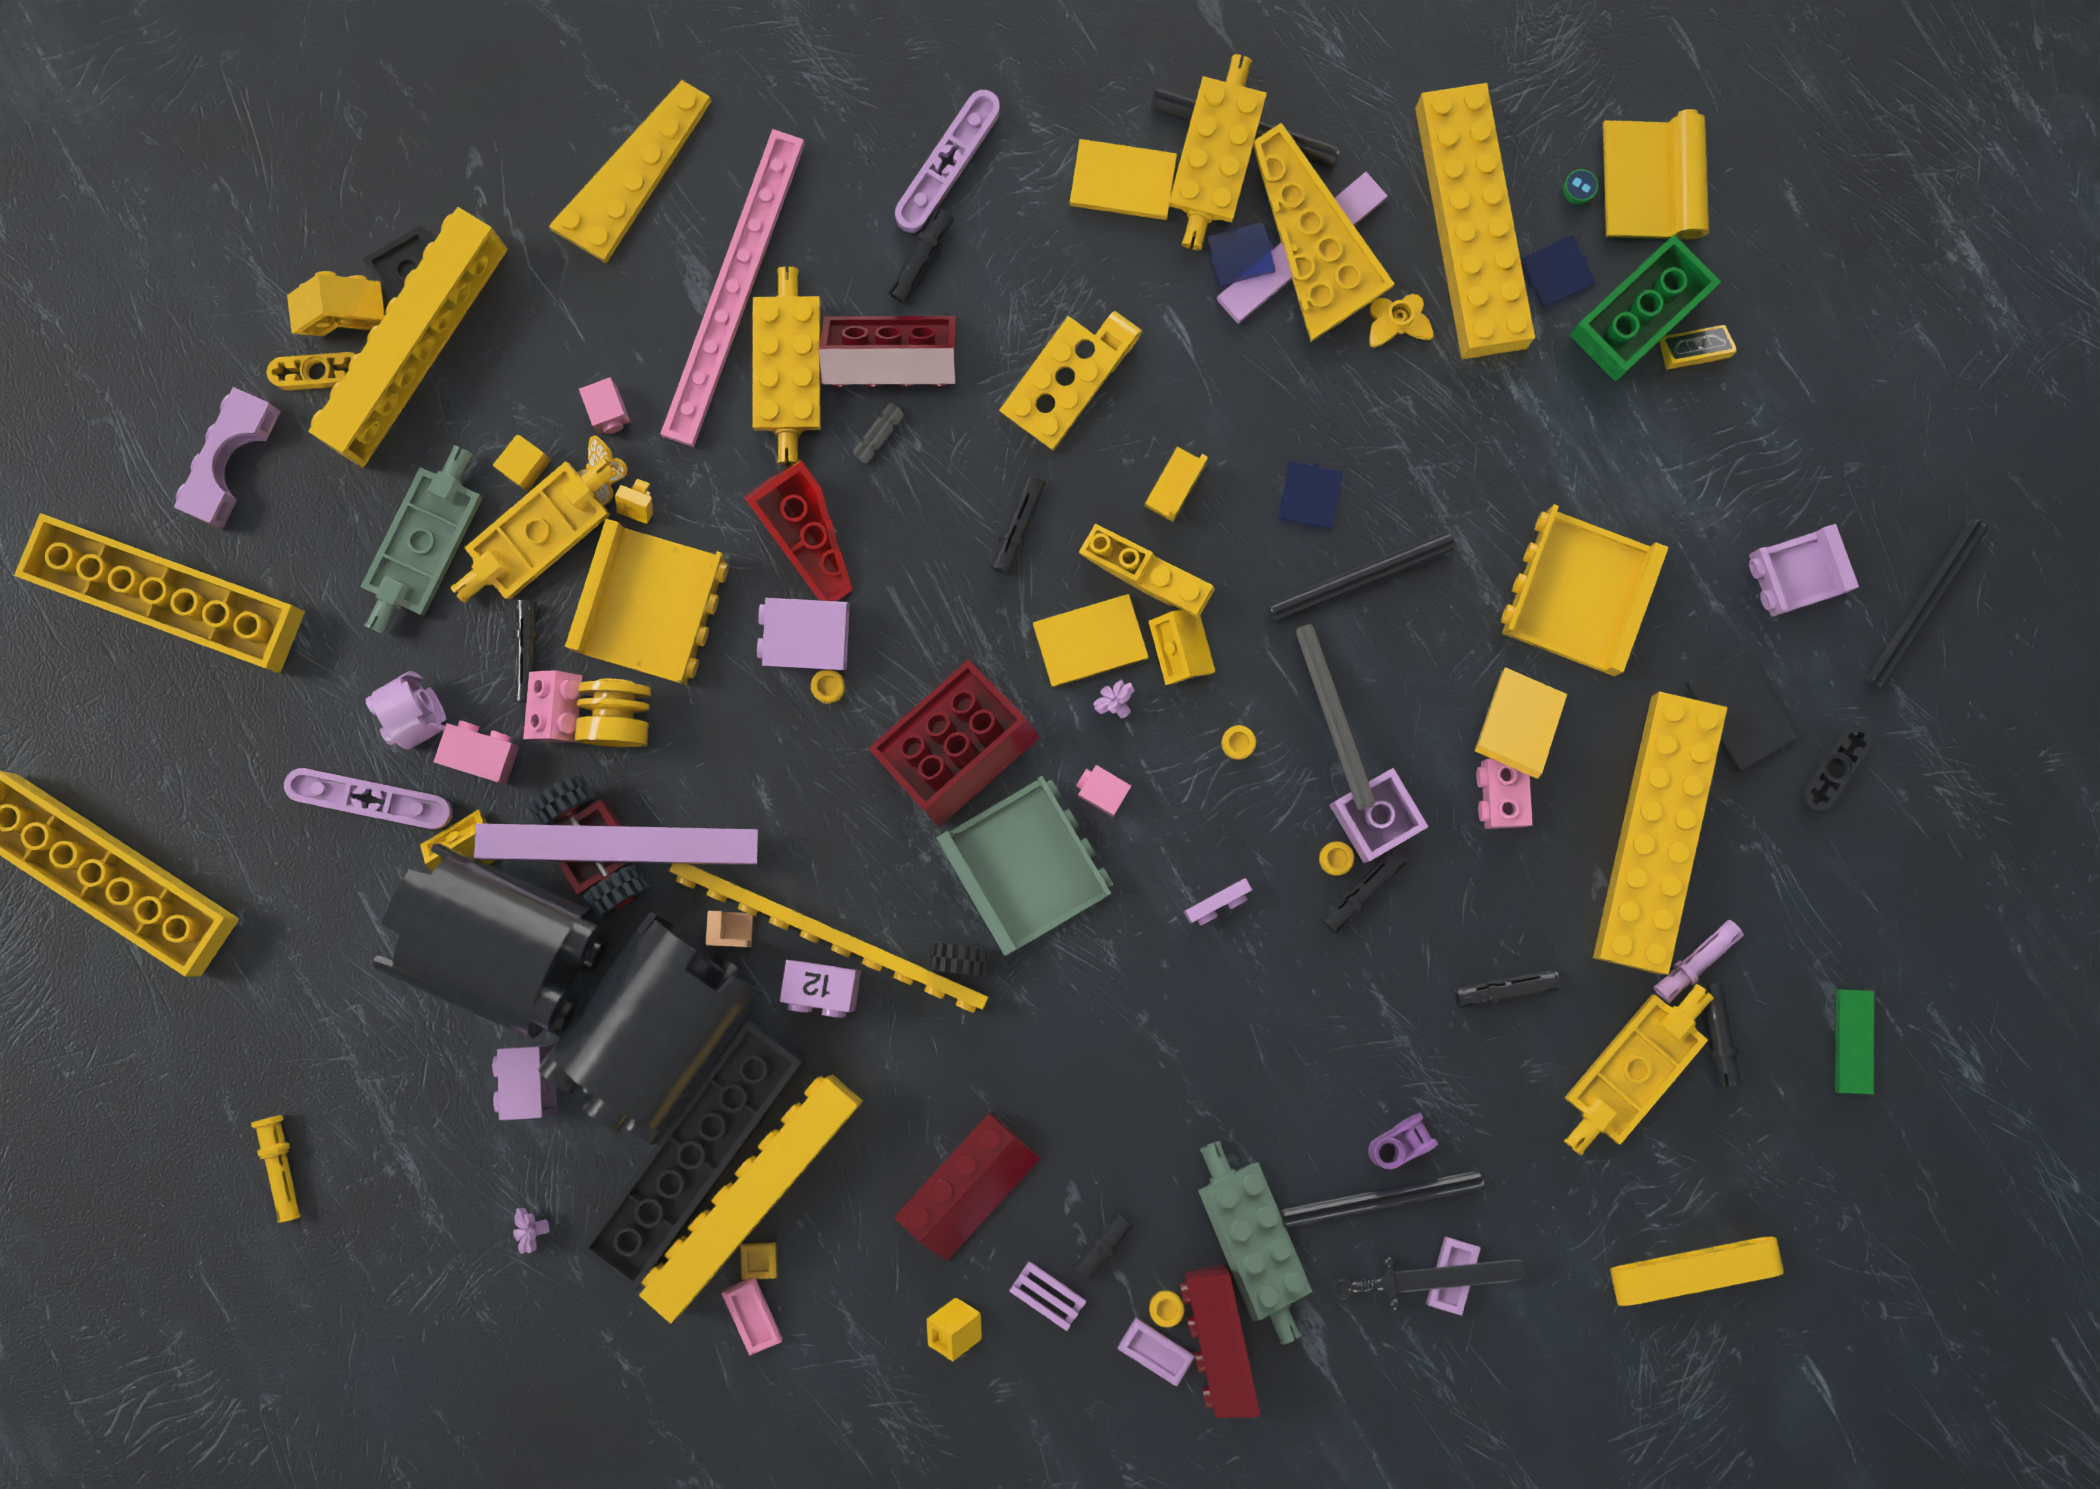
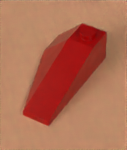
M802 461L771 477L744 497L819 601L837 602L853 590L822 489Z

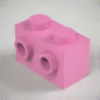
M556 670L529 672L523 739L547 743L576 742V719L579 718L580 708L577 706V700L581 697V694L578 692V684L582 682V675Z
M459 721L458 727L447 723L434 762L507 785L519 750V746L510 743L511 736L496 731H491L490 736L478 733L479 726L464 721Z
M1493 759L1482 761L1481 767L1477 768L1476 779L1478 787L1483 789V801H1479L1478 813L1480 821H1484L1485 829L1532 826L1530 775Z

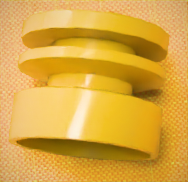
M598 679L578 684V692L580 694L593 696V698L577 700V706L592 710V716L576 719V742L610 747L647 746L649 724L645 721L634 719V713H643L650 710L649 704L635 701V699L651 697L650 687L622 679Z

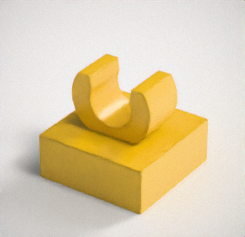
M637 479L632 489L620 485L615 495L617 513L648 525L653 515L651 492L647 491L650 483Z

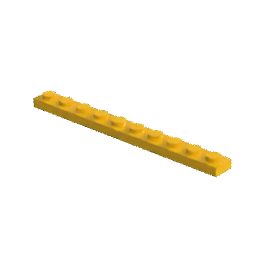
M672 864L669 870L678 875L675 881L692 889L695 888L696 884L709 889L706 895L724 903L727 897L740 902L737 909L756 916L758 911L771 916L768 921L769 923L785 930L788 929L789 925L802 930L799 935L800 937L816 944L819 943L820 939L826 940L833 944L830 950L848 958L851 952L864 957L862 964L872 969L881 971L882 966L894 970L893 978L912 985L914 980L926 985L925 992L943 999L945 994L957 998L955 1005L974 1013L976 1007L983 1010L989 996L690 864Z

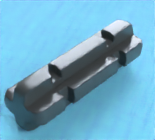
M888 404L882 412L883 417H878L863 437L864 442H859L853 450L854 456L861 462L868 463L875 455L874 450H878L894 430L893 425H897L903 418V411L896 405Z

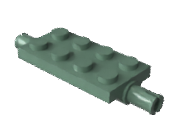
M453 445L442 471H438L437 474L421 467L419 468L360 586L376 594L375 597L378 599L364 626L385 635V631L396 609H401V607L425 616L483 499L480 494L463 487V483L460 481L471 458L474 456L469 451L461 450L460 447Z
M1221 1142L1210 1143L1206 1145L1207 1147L1200 1148V1151L1204 1156L1212 1177L1209 1179L1210 1184L1199 1189L1198 1192L1251 1320L1260 1321L1270 1316L1280 1344L1290 1343L1294 1341V1337L1295 1339L1301 1337V1334L1298 1332L1289 1307L1291 1303L1311 1293L1312 1289L1287 1229L1284 1227L1282 1217L1259 1162L1249 1164L1235 1171V1169H1231L1221 1147Z

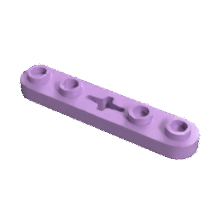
M979 90L969 97L898 202L895 209V217L898 226L902 230L916 233L927 225L936 208L939 207L997 121L1000 114V104L993 92ZM957 149L953 156L955 165L948 164L943 169L942 175H939L942 168V160L940 158L942 156L948 158Z
M298 768L291 771L284 781V789L288 797L306 804L432 830L445 828L453 817V808L447 799L427 793L306 768ZM372 790V796L385 800V804L370 803L368 808H366V803L359 799H354L353 795H368L369 791Z

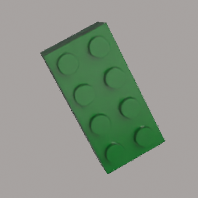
M1673 235L1588 314L1571 332L1570 336L1617 382L1700 304L1721 281Z

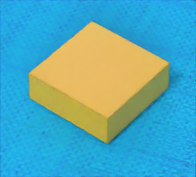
M777 1242L741 1244L742 1280H747L754 1276L756 1279H773L778 1277Z

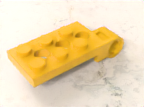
M1116 311L1111 313L1095 335L1068 316L999 411L1054 451L1109 374L1115 371L1123 358L1133 348L1142 330ZM1083 341H1089L1095 346L1094 354L1087 359H1082L1076 354L1077 346ZM1063 368L1072 369L1075 373L1074 381L1068 386H1062L1056 380L1057 373ZM1043 395H1050L1055 399V407L1048 413H1042L1037 409V401Z

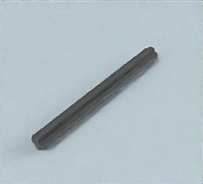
M1311 624L1301 626L1296 630L1297 638L1358 810L1369 809L1375 805V799L1314 626Z

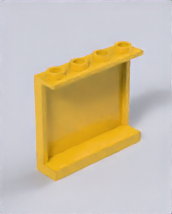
M1554 504L1547 512L1542 511L1538 517L1534 529L1539 532L1536 542H1530L1523 561L1528 562L1524 574H1518L1512 588V592L1516 593L1512 605L1507 604L1500 622L1505 624L1502 634L1609 675L1617 676L1624 672L1669 547L1659 543H1654L1651 546L1642 544L1557 512L1559 506Z

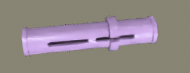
M1727 920L1713 935L1695 949L1691 955L1683 961L1679 960L1674 964V969L1670 974L1653 987L1657 995L1666 1003L1672 1002L1683 989L1690 984L1694 985L1698 982V977L1702 972L1744 936L1742 930L1734 922Z

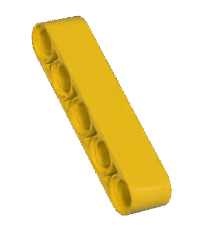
M1760 1237L1620 1265L1611 1268L1610 1272L1617 1304L1628 1306L1782 1275L1784 1269L1777 1238Z

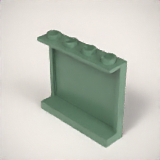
M1040 776L1037 781L949 832L946 831L936 837L1004 956L1009 955L1109 896L1111 892L1108 887L1113 885L1105 869L1102 867L1097 870L1091 860L1096 854L1088 840L1084 838L1080 841L1074 831L1079 825L1069 809L1063 811L1058 804L1057 799L1062 796L1052 779L1046 782L1043 776Z

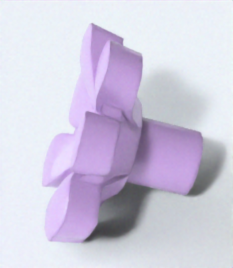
M1123 680L1115 683L1113 690L1110 686L1104 687L1100 691L1103 697L1095 700L1093 704L1095 710L1100 714L1107 711L1117 713L1119 718L1128 716L1131 710L1125 702L1131 697L1130 695L1134 692V688L1131 683L1125 684Z
M525 1208L516 1209L514 1221L519 1229L513 1230V1235L516 1241H520L518 1250L521 1254L525 1252L531 1253L537 1248L535 1241L537 1235L549 1232L548 1221L546 1219L535 1221L534 1215L528 1214Z

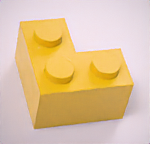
M321 271L287 295L292 334L323 337L337 327L370 330L380 324L385 317L381 282L367 280L362 275L341 277L336 276V273L331 271Z

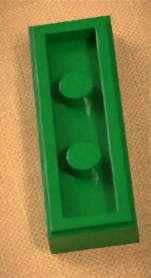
M1836 989V1093L1874 1094V991Z

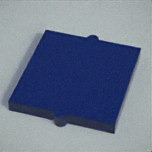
M1264 222L1208 236L1212 254L1210 264L1215 266L1219 286L1276 272L1271 253L1273 244L1268 241Z
M1573 235L1520 258L1521 265L1529 279L1528 286L1533 287L1543 308L1596 283L1586 263L1588 258L1582 255Z
M1289 461L1278 518L1299 522L1303 527L1309 524L1332 529L1343 472L1322 468L1318 463L1312 466Z

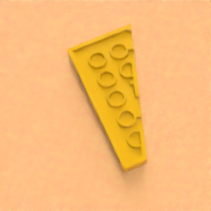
M1280 123L1256 139L1253 147L1310 342H1312L1393 288L1394 282L1286 128Z

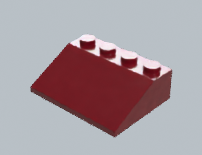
M967 660L868 749L938 827H941L1040 737L1029 721Z

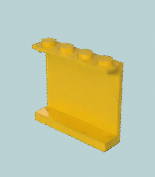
M606 519L565 647L575 653L687 685L689 678L693 679L698 669L699 659H695L698 648L705 645L708 637L709 627L705 626L709 614L714 615L718 606L719 596L715 594L719 582L724 583L728 574L729 564L726 563V557L722 552L717 551L715 555L626 529L619 522Z

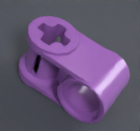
M1417 1113L1404 1119L1394 1128L1371 1141L1368 1147V1154L1370 1160L1377 1166L1385 1169H1394L1430 1151L1438 1145V1142L1430 1137L1422 1122V1114ZM1390 1143L1393 1146L1394 1155L1389 1161L1383 1162L1380 1159L1379 1150L1382 1145Z

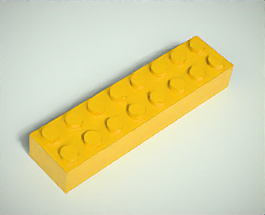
M1487 83L1422 93L1415 110L1461 358L1468 359L1525 350L1535 339Z
M459 207L456 208L453 214H449L445 218L440 234L434 242L427 245L423 252V259L416 270H412L407 275L404 282L405 287L398 297L393 298L389 302L385 317L379 325L371 329L367 337V344L361 353L356 354L351 359L348 367L349 371L342 381L337 382L330 392V399L325 407L319 410L312 418L309 433L362 468L365 467L507 252L508 248L492 227Z
M42 513L38 517L14 574L18 578L279 674L305 614V611L293 605Z
M1658 692L1651 697L1593 959L1659 975H1669L1727 707L1664 692Z
M0 771V856L183 976H202L239 921V918L20 775Z
M833 1074L825 1079L822 1076L817 1077L804 1092L808 1099L802 1105L798 1102L789 1109L781 1119L785 1124L780 1131L777 1129L773 1132L771 1131L758 1146L762 1151L757 1158L753 1155L735 1172V1175L739 1178L736 1183L729 1182L716 1194L711 1201L716 1205L712 1211L707 1208L704 1212H701L688 1227L693 1233L689 1237L684 1235L680 1240L678 1239L665 1254L669 1261L666 1264L661 1262L657 1267L655 1266L641 1282L645 1289L639 1296L670 1324L683 1313L863 1102L861 1098Z

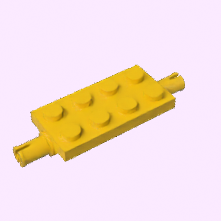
M1232 55L1226 82L1204 76L1201 81L1168 205L1187 213L1189 220L1181 245L1190 249L1192 238L1195 236L1193 250H1202L1207 225L1212 220L1220 219L1231 223L1233 221L1267 94L1266 92L1245 87L1249 69L1252 65V60L1244 56L1242 67L1239 69L1241 55Z
M779 267L777 269L778 296L753 297L754 431L775 432V435L778 436L777 464L788 466L789 452V462L792 466L799 462L798 437L801 436V432L821 430V367L819 355L821 300L819 296L799 297V269L789 267L788 279L786 267Z
M602 457L599 462L581 476L570 463L565 461L465 547L466 551L473 558V569L451 586L454 593L458 592L456 596L466 603L487 584L489 586L493 585L505 599L511 600L611 515L596 497V490L614 475H617V470L611 467L612 464L605 457Z
M1696 984L1678 1007L1674 1006L1673 1008L1664 1003L1658 996L1651 995L1565 1096V1099L1578 1109L1584 1118L1568 1138L1564 1140L1576 1153L1582 1156L1585 1149L1600 1132L1605 1133L1615 1143L1621 1145L1708 1040L1695 1028L1696 1022L1694 1021L1709 1002L1714 999L1710 993L1705 994L1706 990Z

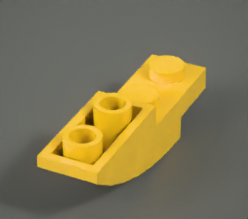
M1097 524L1093 526L1079 551L1080 555L1122 581L1170 607L1173 605L1197 618L1201 615L1215 590L1213 585L1155 557L1153 552Z

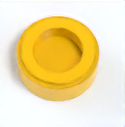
M823 669L812 678L811 691L820 702L826 704L835 703L844 695L845 682L837 671Z
M1237 725L1229 728L1224 733L1221 745L1224 753L1229 758L1242 760L1252 754L1256 746V739L1249 728Z
M1338 841L1331 842L1322 848L1319 854V863L1327 874L1333 876L1343 875L1352 868L1354 854L1347 844Z
M1164 1290L1152 1297L1149 1311L1156 1324L1162 1327H1173L1183 1318L1184 1305L1179 1295L1175 1292Z

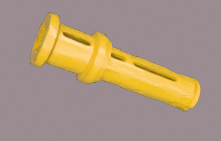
M283 1114L251 1122L252 1128H256L260 1149L257 1151L258 1156L261 1159H265L278 1223L301 1217L286 1155L289 1152L290 1144L285 1142L281 1125V1121L284 1120Z

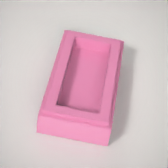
M755 1276L723 1289L722 1296L749 1356L782 1342V1335Z

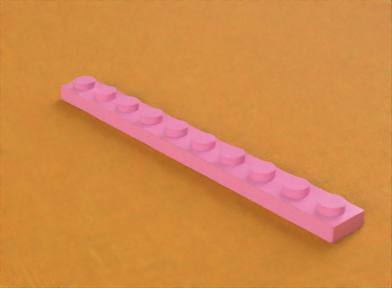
M772 129L663 425L661 435L664 438L691 447L695 446L805 146L804 139Z

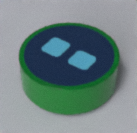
M1577 169L1571 172L1563 184L1565 198L1576 205L1588 203L1598 190L1597 178L1592 172L1585 169Z

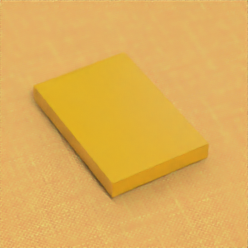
M1080 139L1070 206L1167 220L1177 153Z
M1129 594L1033 622L1052 688L1148 659Z
M1505 667L1500 675L1475 752L1538 779L1543 772L1567 694Z

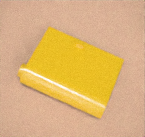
M1687 109L1680 111L1678 116L1674 117L1669 123L1605 120L1603 122L1606 237L1670 239L1675 235L1678 239H1697L1708 235L1709 213L1705 116L1698 114L1697 110Z

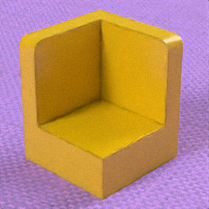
M516 435L493 466L528 492L551 460L526 439Z
M958 1298L952 1299L926 1319L928 1346L951 1361L956 1360L982 1338L981 1313Z

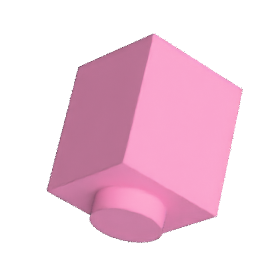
M611 377L579 389L592 426L599 434L603 432L604 434L616 433L623 429L624 424L630 423L619 390Z
M1097 765L1092 772L1086 769L1076 785L1081 789L1078 797L1112 817L1131 788V785Z

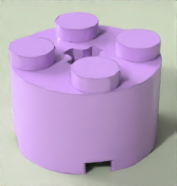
M414 671L406 672L373 691L372 695L366 698L369 710L378 717L383 726L380 728V733L386 743L390 746L397 743L406 750H410L442 732L446 727L441 725L446 720V715L438 697L431 687L424 690L418 683L423 678Z

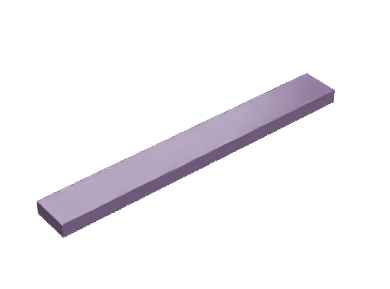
M476 824L475 860L757 865L758 829Z

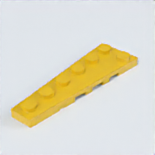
M681 80L549 226L550 229L607 263L711 103L710 97Z

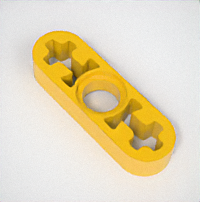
M342 352L278 357L269 363L267 377L276 387L286 391L333 387L337 382L342 381L347 374L342 370L335 371L333 365L338 369H346L356 354ZM316 363L324 364L326 368L324 376L318 380L311 379L309 375L310 368ZM284 367H286L291 372H300L301 377L297 374H288L285 376V381L278 377V373H283Z

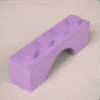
M235 387L232 388L230 394L223 398L220 405L221 412L215 424H212L207 430L206 442L200 454L194 457L190 467L191 473L186 483L178 489L174 508L223 530L237 501L228 490L225 482V467L229 457L238 447L245 443L266 441L281 412L270 403Z

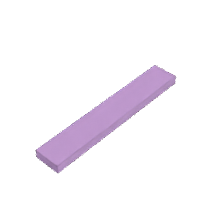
M1365 172L1337 195L1335 200L1355 226L1383 203L1388 195ZM1282 243L1217 296V301L1237 324L1292 279Z

